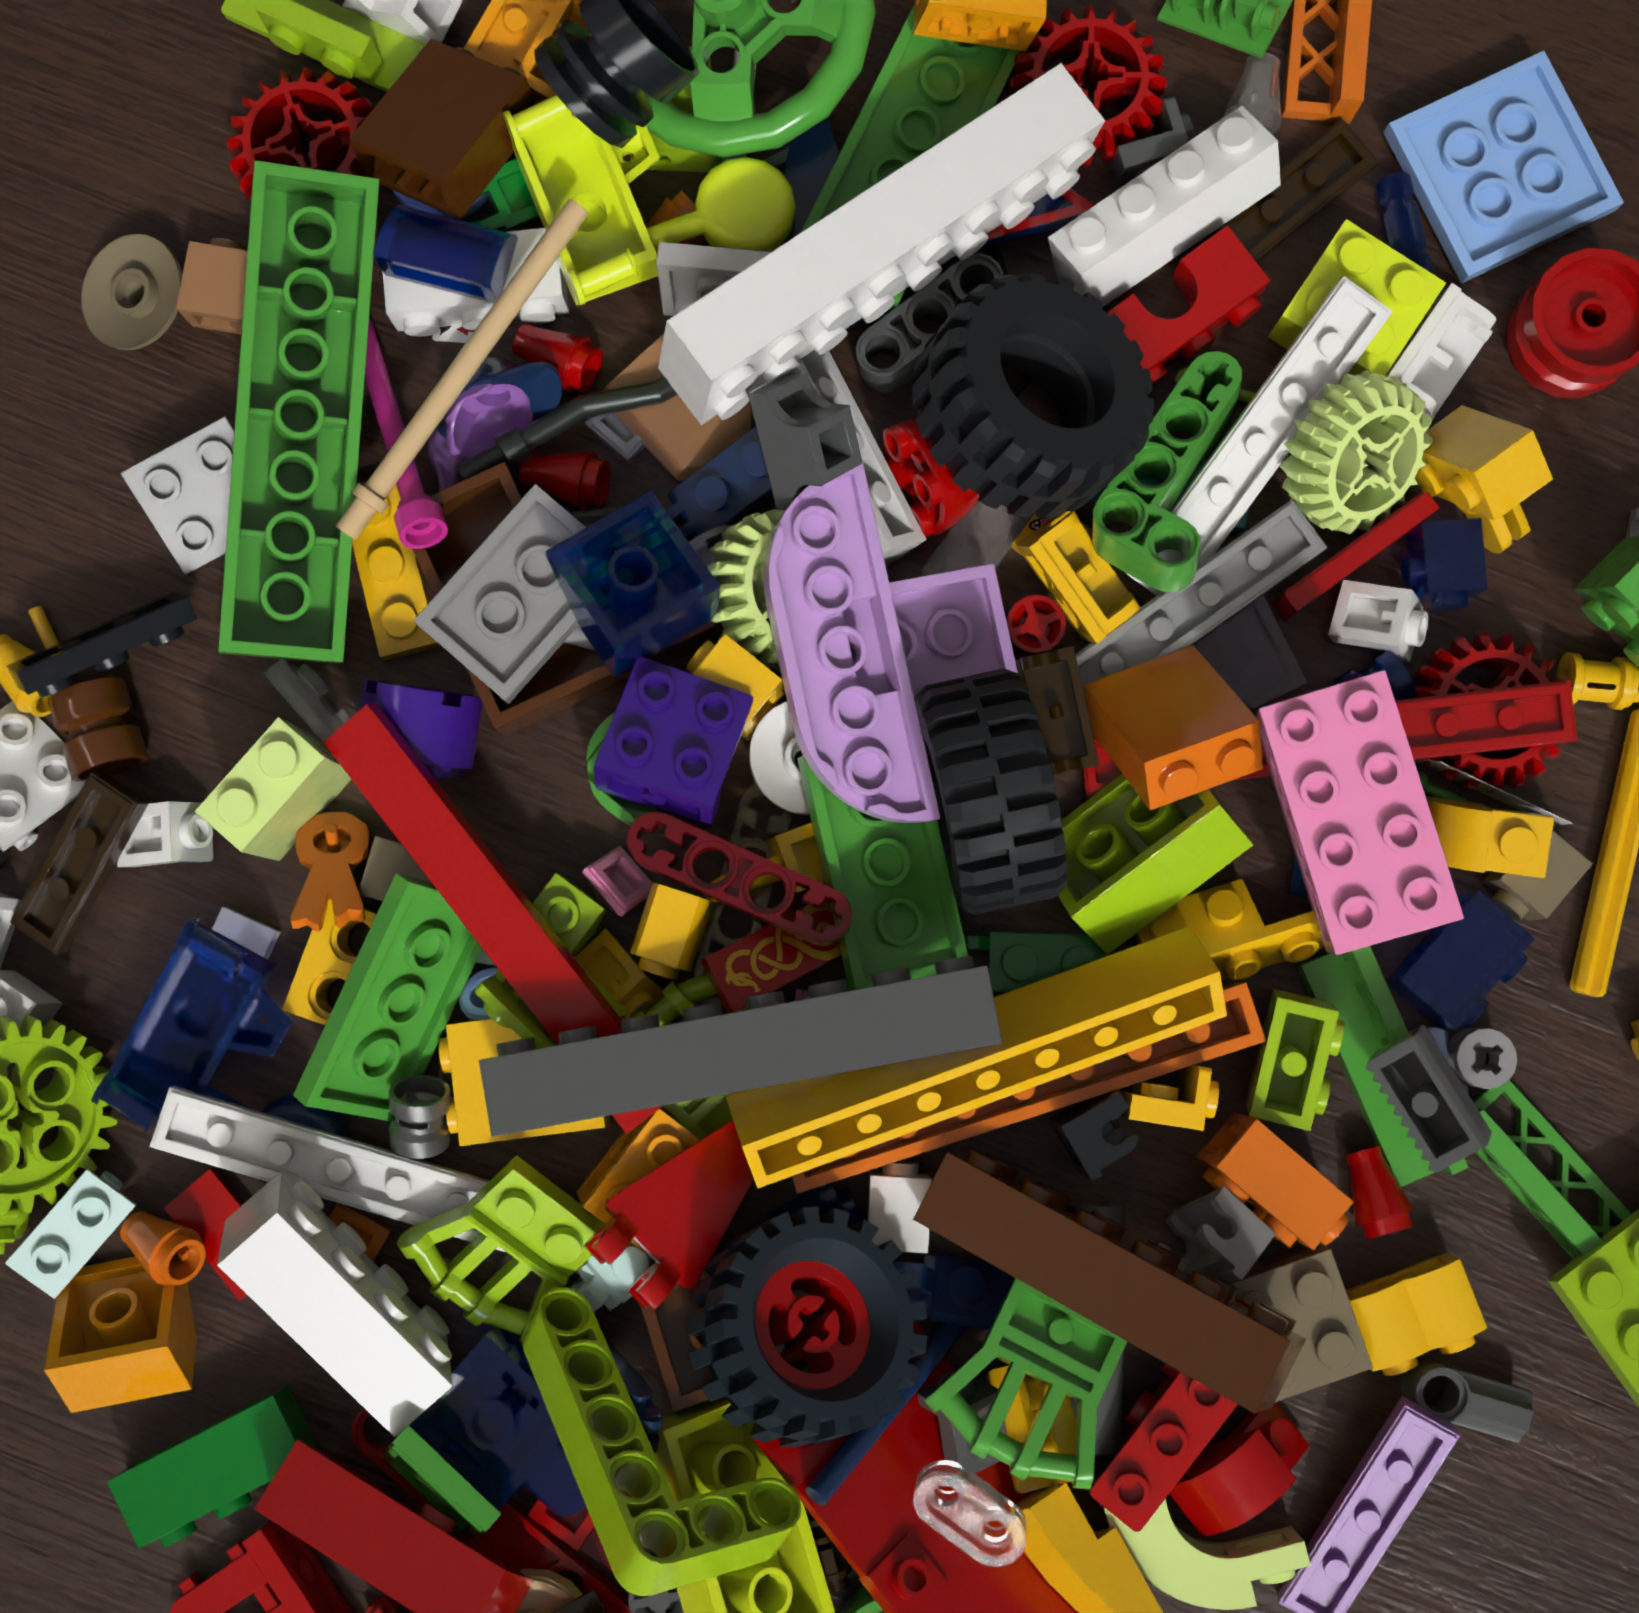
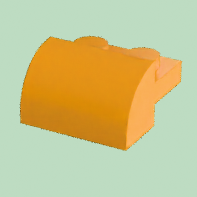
M491 0L464 49L471 52L475 57L501 68L510 67L518 71L527 79L534 104L540 103L556 95V93L543 77L535 61L534 49L549 36L556 38L555 28L566 19L576 22L588 30L580 15L579 3L582 0Z

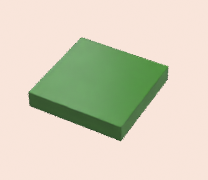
M409 1425L383 1453V1459L432 1506L458 1522L455 1528L467 1539H472L485 1533L501 1515L493 1505Z

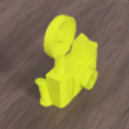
M557 95L514 115H511L509 110L503 112L517 162L545 231L568 199L575 201L588 212V216L557 258L576 305H584L587 301L657 277L658 255L656 251L658 250L659 242L679 243L703 234L707 242L713 247L771 252L781 246L792 230L796 211L792 187L780 170L764 160L741 157L722 162L712 168L700 183L695 201V211L646 228L628 184L660 159L647 125L645 127L636 125L637 135L623 148L610 145L594 134L565 106ZM626 155H630L634 158L630 162H626L623 160V158Z

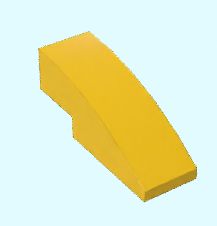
M1067 1483L1036 1490L1001 1514V1517L1023 1552L1046 1581L1077 1612L1163 1613L1117 1528L1112 1527L1093 1531Z

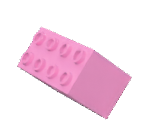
M1383 670L1259 708L1256 718L1259 720L1262 749L1325 951L1333 955H1339L1464 919L1386 671Z

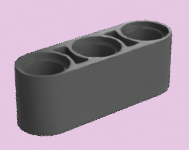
M981 253L973 254L964 260H959L927 286L917 291L869 327L859 337L856 345L859 372L864 384L871 390L888 393L901 388L915 377L914 369L918 357L925 350L926 343L935 334L921 332L915 327L916 323L926 315H936L946 321L967 296L962 291V288L967 283L981 280L989 284L993 278L1003 276L999 263L991 256ZM888 349L894 351L899 356L898 361L887 369H878L868 363L870 357L879 350Z

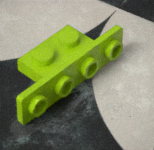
M225 0L221 7V11L226 19L269 38L281 49L294 55L302 53L321 62L327 69L347 79L357 78L385 92H388L425 46L421 42L329 0Z

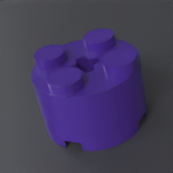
M363 679L359 710L366 704L376 703L434 778L450 780L451 777L466 778L467 769H473L483 705L480 696H468V694L407 684L398 686L386 684V681Z

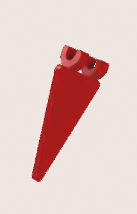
M733 1119L608 1197L605 1201V1209L613 1218L604 1224L583 1246L600 1264L604 1262L612 1264L624 1252L632 1239H634L656 1261L626 1290L643 1308L650 1306L651 1309H656L670 1294L676 1283L686 1289L695 1287L704 1272L703 1269L709 1263L754 1180Z

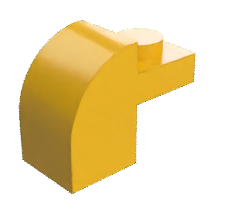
M1426 796L1448 867L1481 873L1493 871L1545 878L1554 817L1488 808L1483 803Z

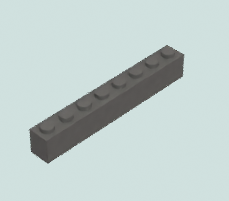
M966 956L935 962L936 975L911 980L909 968H902L871 974L873 987L848 991L846 979L808 986L810 999L785 1003L783 991L747 997L745 998L747 1010L722 1015L721 1004L714 1003L683 1009L685 1022L660 1026L659 1017L656 1014L620 1021L622 1033L598 1038L596 1026L559 1032L560 1045L536 1049L534 1037L496 1044L498 1057L479 1060L491 1137L1001 1044V1034L988 967L974 968L973 957Z

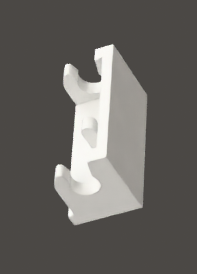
M1453 283L1435 301L1385 375L1388 378L1392 376L1406 383L1407 388L1417 393L1419 398L1426 402L1425 413L1432 419H1434L1444 401L1493 333L1490 329L1497 320L1488 309L1462 293V289Z

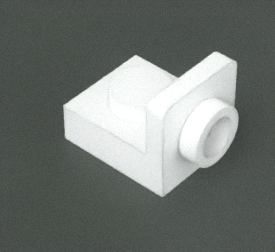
M1343 580L1328 636L1336 643L1391 651L1397 661L1410 662L1414 646H1422L1428 629V613L1423 611L1422 604L1411 589Z
M166 801L148 804L117 861V867H142L178 862L201 863L212 861L213 827L195 812L202 803Z

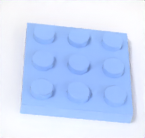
M1541 51L1394 120L1387 125L1383 132L1461 284L1616 211L1624 203L1545 51Z

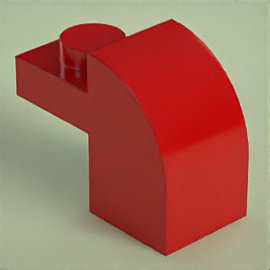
M1277 1402L1274 1403L1272 1408L1255 1414L1249 1411L1226 1440L1206 1446L1169 1494L1203 1538L1233 1529L1260 1514L1291 1487L1297 1479L1291 1470L1310 1445Z

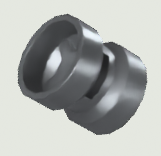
M413 1075L401 1078L391 1085L389 1089V1109L391 1114L395 1116V1119L391 1121L389 1126V1145L392 1151L406 1158L424 1159L439 1155L448 1148L450 1132L447 1119L444 1117L450 1108L451 1089L448 1083L441 1078L431 1075Z

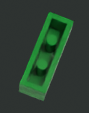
M288 1384L125 1468L106 1482L138 1549L157 1539H160L163 1548H166L198 1530L194 1520L214 1510L218 1519H222L251 1503L253 1499L249 1492L267 1482L271 1483L297 1440L318 1449L320 1448Z

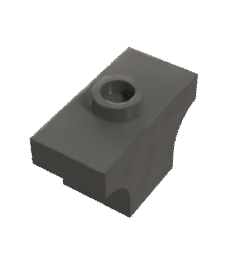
M789 373L748 394L777 510H786L790 503L807 486H823L863 463L850 405L833 404L823 399L814 389L808 373Z

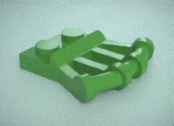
M1014 1277L991 1328L984 1338L981 1349L925 1400V1403L934 1413L938 1410L942 1411L971 1445L969 1450L971 1453L982 1459H985L989 1454L1011 1466L1009 1473L1024 1481L1030 1476L1072 1481L1073 1488L1090 1490L1094 1476L1097 1407L1127 1341ZM997 1358L1009 1364V1367L984 1420H982L959 1394V1391ZM1027 1374L1049 1387L1027 1435L1021 1443L1000 1432V1428ZM1067 1395L1078 1401L1074 1454L1040 1451L1065 1396Z

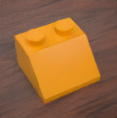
M136 1256L83 1266L57 1296L44 1368L45 1373L71 1413L192 1389L197 1335L188 1282L182 1285L159 1284L152 1279Z

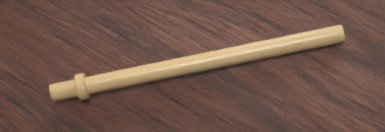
M568 199L366 484L363 486L358 483L351 492L356 498L336 524V527L356 540L376 511L383 514L389 504L384 501L588 216V212L578 203Z

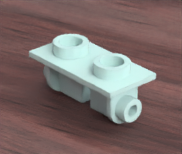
M87 1168L7 1259L5 1264L55 1299L133 1210L136 1203L119 1192L123 1187V1183L115 1175L104 1171L99 1177Z

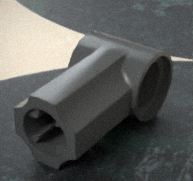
M1431 1357L1417 1358L1419 1364L1400 1375L1399 1388L1403 1397L1452 1424L1516 1443H1520L1524 1434L1529 1432L1534 1413L1532 1407L1533 1392L1529 1389L1448 1366ZM1443 1376L1446 1383L1443 1396L1436 1402L1425 1403L1423 1390L1426 1383L1433 1377Z

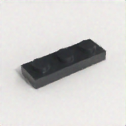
M172 592L9 664L7 668L17 688L27 695L37 691L39 697H46L71 686L74 683L71 675L94 666L96 671H104L125 662L130 658L127 650L149 641L151 646H158L182 636L185 633L182 625L197 619L188 597Z

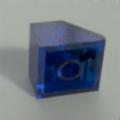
M652 491L645 493L546 551V558L582 632L614 677L634 667L639 657L649 658L709 622L718 612L721 586Z

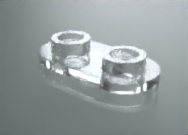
M935 1461L926 1465L919 1472L915 1482L913 1505L922 1521L981 1564L993 1567L1006 1566L1016 1561L1022 1555L1026 1546L1027 1522L1022 1510L968 1468L954 1461ZM938 1486H949L955 1490L943 1491ZM990 1521H999L1004 1526L994 1528L989 1526L987 1523Z

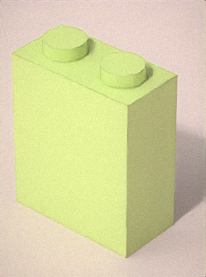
M278 717L195 812L240 852L280 861L296 843L297 830L312 817L321 814L351 781V778L319 738Z

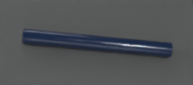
M943 1322L939 1324L927 1339L926 1353L913 1357L908 1362L921 1369L915 1385L898 1390L905 1400L895 1411L880 1415L881 1422L868 1429L849 1434L806 1487L805 1491L811 1500L820 1506H825L969 1326Z

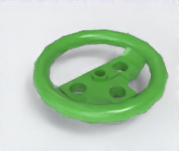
M694 0L692 55L699 69V74L690 82L694 113L683 111L671 102L668 104L659 102L645 93L654 113V118L647 124L648 130L670 146L723 158L781 148L828 118L862 71L876 15L874 0H801L799 6L789 13L774 11L770 7L771 0ZM785 36H817L832 43L829 55L804 89L768 112L755 114L753 95L755 64ZM731 47L739 52V60L730 71L717 73L708 68L709 57L718 48Z

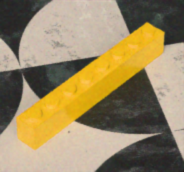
M1191 926L994 997L1002 1040L1001 1044L725 1095L757 1188L1226 1017L1227 1012L1220 971Z

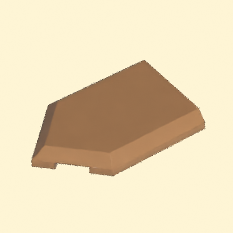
M664 333L607 384L603 391L651 382L664 376L658 368ZM679 395L662 404L612 413L633 435L637 434L642 439L643 446L680 483L756 427L750 400L733 416L721 420L716 415L703 425H700Z

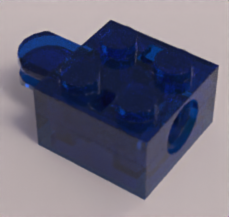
M500 1328L485 1334L452 1372V1387L410 1423L409 1426L498 1511L505 1507L519 1490L525 1486L554 1514L561 1517L577 1514L586 1507V1504L525 1356L523 1346L506 1330Z

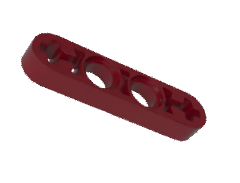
M645 813L635 819L629 827L627 835L628 849L635 861L651 872L812 944L820 946L834 945L844 939L850 930L852 922L851 906L846 897L832 887L664 813ZM659 826L666 828V839L671 844L684 849L686 837L696 840L685 853L681 872L672 869L678 862V858L672 853L658 849L653 857L646 856L647 847L640 840L644 832L654 834ZM708 850L720 851L729 860L730 866L727 875L716 883L701 881L697 878L694 871L696 859L700 854ZM760 876H776L785 885V897L774 908H761L753 903L750 897L751 885ZM800 886L809 890L802 897V901L814 908L821 909L825 901L833 902L835 904L834 914L841 919L839 926L827 925L823 933L813 930L814 918L799 910L796 911L795 922L784 919L783 917L794 905L796 888Z

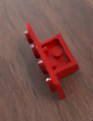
M1235 1299L1236 1301L1250 1308L1251 1305L1247 1303L1244 1299ZM1165 1362L1160 1370L1167 1377L1154 1394L1144 1389L1128 1408L1123 1417L1130 1423L1126 1429L1125 1443L1090 1489V1495L1093 1499L1135 1532L1143 1529L1238 1405Z

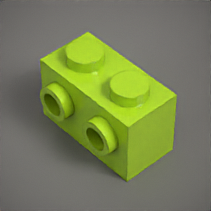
M1277 989L1272 990L1263 1027L1266 1042L1259 1044L1245 1103L1250 1117L1311 1131L1314 1115L1324 1114L1331 1080L1324 1078L1329 1055L1337 1056L1339 1053L1345 1028V1021L1338 1020L1339 1011L1332 1002Z

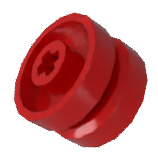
M1585 248L1562 256L1516 301L1507 321V349L1515 369L1532 387L1557 398L1581 399L1605 390L1620 376H1623L1639 363V263L1637 260L1613 249Z

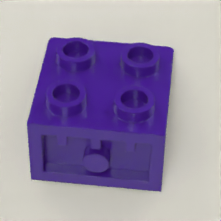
M639 657L634 664L594 764L596 789L711 829L719 809L721 787L751 711L753 697L750 694L644 657Z

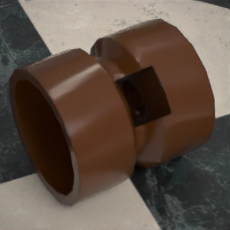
M106 677L80 682L48 697L47 702L55 727L61 731V734L71 737L62 746L71 780L86 781L91 772L103 771L107 775L113 776L136 768L148 761L149 755L140 727L125 722L133 714L132 701L125 679Z

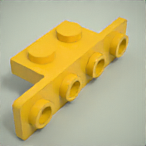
M1243 879L1185 896L1134 935L1139 945L1191 926L1219 969L1221 981L1226 979L1243 980L1256 974L1261 968L1283 961L1299 962L1311 957L1317 950L1324 947L1313 911L1264 926Z

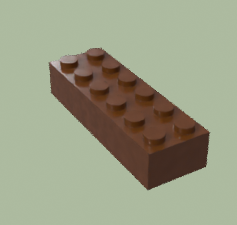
M974 1149L970 1150L967 1157L949 1152L946 1153L913 1220L1254 1414L1273 1407L1306 1341L1304 1337L1292 1331L1297 1322L1295 1319L1262 1302L1260 1305L1252 1302L1250 1308L1234 1300L1239 1289L1206 1271L1202 1274L1193 1270L1190 1276L1177 1268L1182 1259L1178 1255L1151 1241L1145 1243L1136 1239L1134 1244L1122 1238L1126 1227L1096 1211L1090 1213L1079 1208L1077 1213L1068 1209L1072 1200L1071 1197L1040 1181L1037 1184L1024 1178L1023 1182L1020 1183L1015 1180L1019 1169L989 1153L984 1155Z

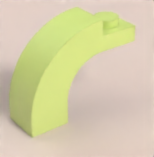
M1102 1472L1094 1474L1093 1483L1097 1480V1478L1100 1476ZM1166 1499L1139 1532L1130 1529L1099 1504L1108 1527L1117 1528L1143 1577L1164 1593L1195 1606L1220 1610L1256 1607L1257 1603L1251 1581L1259 1579L1262 1584L1282 1583L1295 1577V1570L1311 1566L1305 1541L1292 1526L1228 1542H1208L1190 1536L1174 1524Z

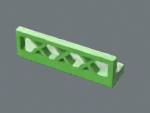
M1367 946L1339 955L1327 952L1297 965L1296 967L1309 996L1332 1002L1339 1011L1338 1020L1345 1021L1342 1044L1336 1057L1375 1145L1381 1147L1383 1156L1398 1183L1403 1187L1435 1173L1428 1170L1430 1161L1421 1159L1423 1150L1414 1148L1416 1139L1407 1137L1409 1128L1401 1126V1116L1394 1115L1395 1105L1387 1103L1388 1094L1380 1092L1382 1083L1373 1081L1375 1072L1366 1070L1367 1063L1376 1050L1409 1033L1371 947ZM1464 1158L1440 1172L1454 1175L1468 1169L1469 1166Z
M1510 1080L1498 1088L1482 1089L1471 1099L1492 1131L1488 1145L1475 1153L1572 1259L1579 1255H1586L1604 1242L1601 1238L1616 1227L1610 1225V1213L1620 1223L1632 1214ZM1501 1094L1516 1109L1515 1135H1506L1484 1111ZM1528 1123L1540 1136H1527ZM1527 1143L1548 1144L1557 1154L1556 1180L1546 1179L1527 1158ZM1569 1168L1581 1181L1568 1180ZM1568 1188L1589 1189L1598 1198V1225L1587 1224L1568 1203Z

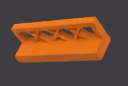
M1336 0L1292 1L1281 117L1335 123L1342 118L1347 124H1350L1364 101L1372 0H1337L1336 13L1330 7ZM1307 1L1312 6V8L1305 13V5ZM1318 15L1334 32V42L1320 53L1303 36L1304 26ZM1302 55L1308 63L1300 68ZM1332 55V66L1330 67L1325 60ZM1315 70L1330 87L1329 102L1320 103L1297 100L1299 81Z

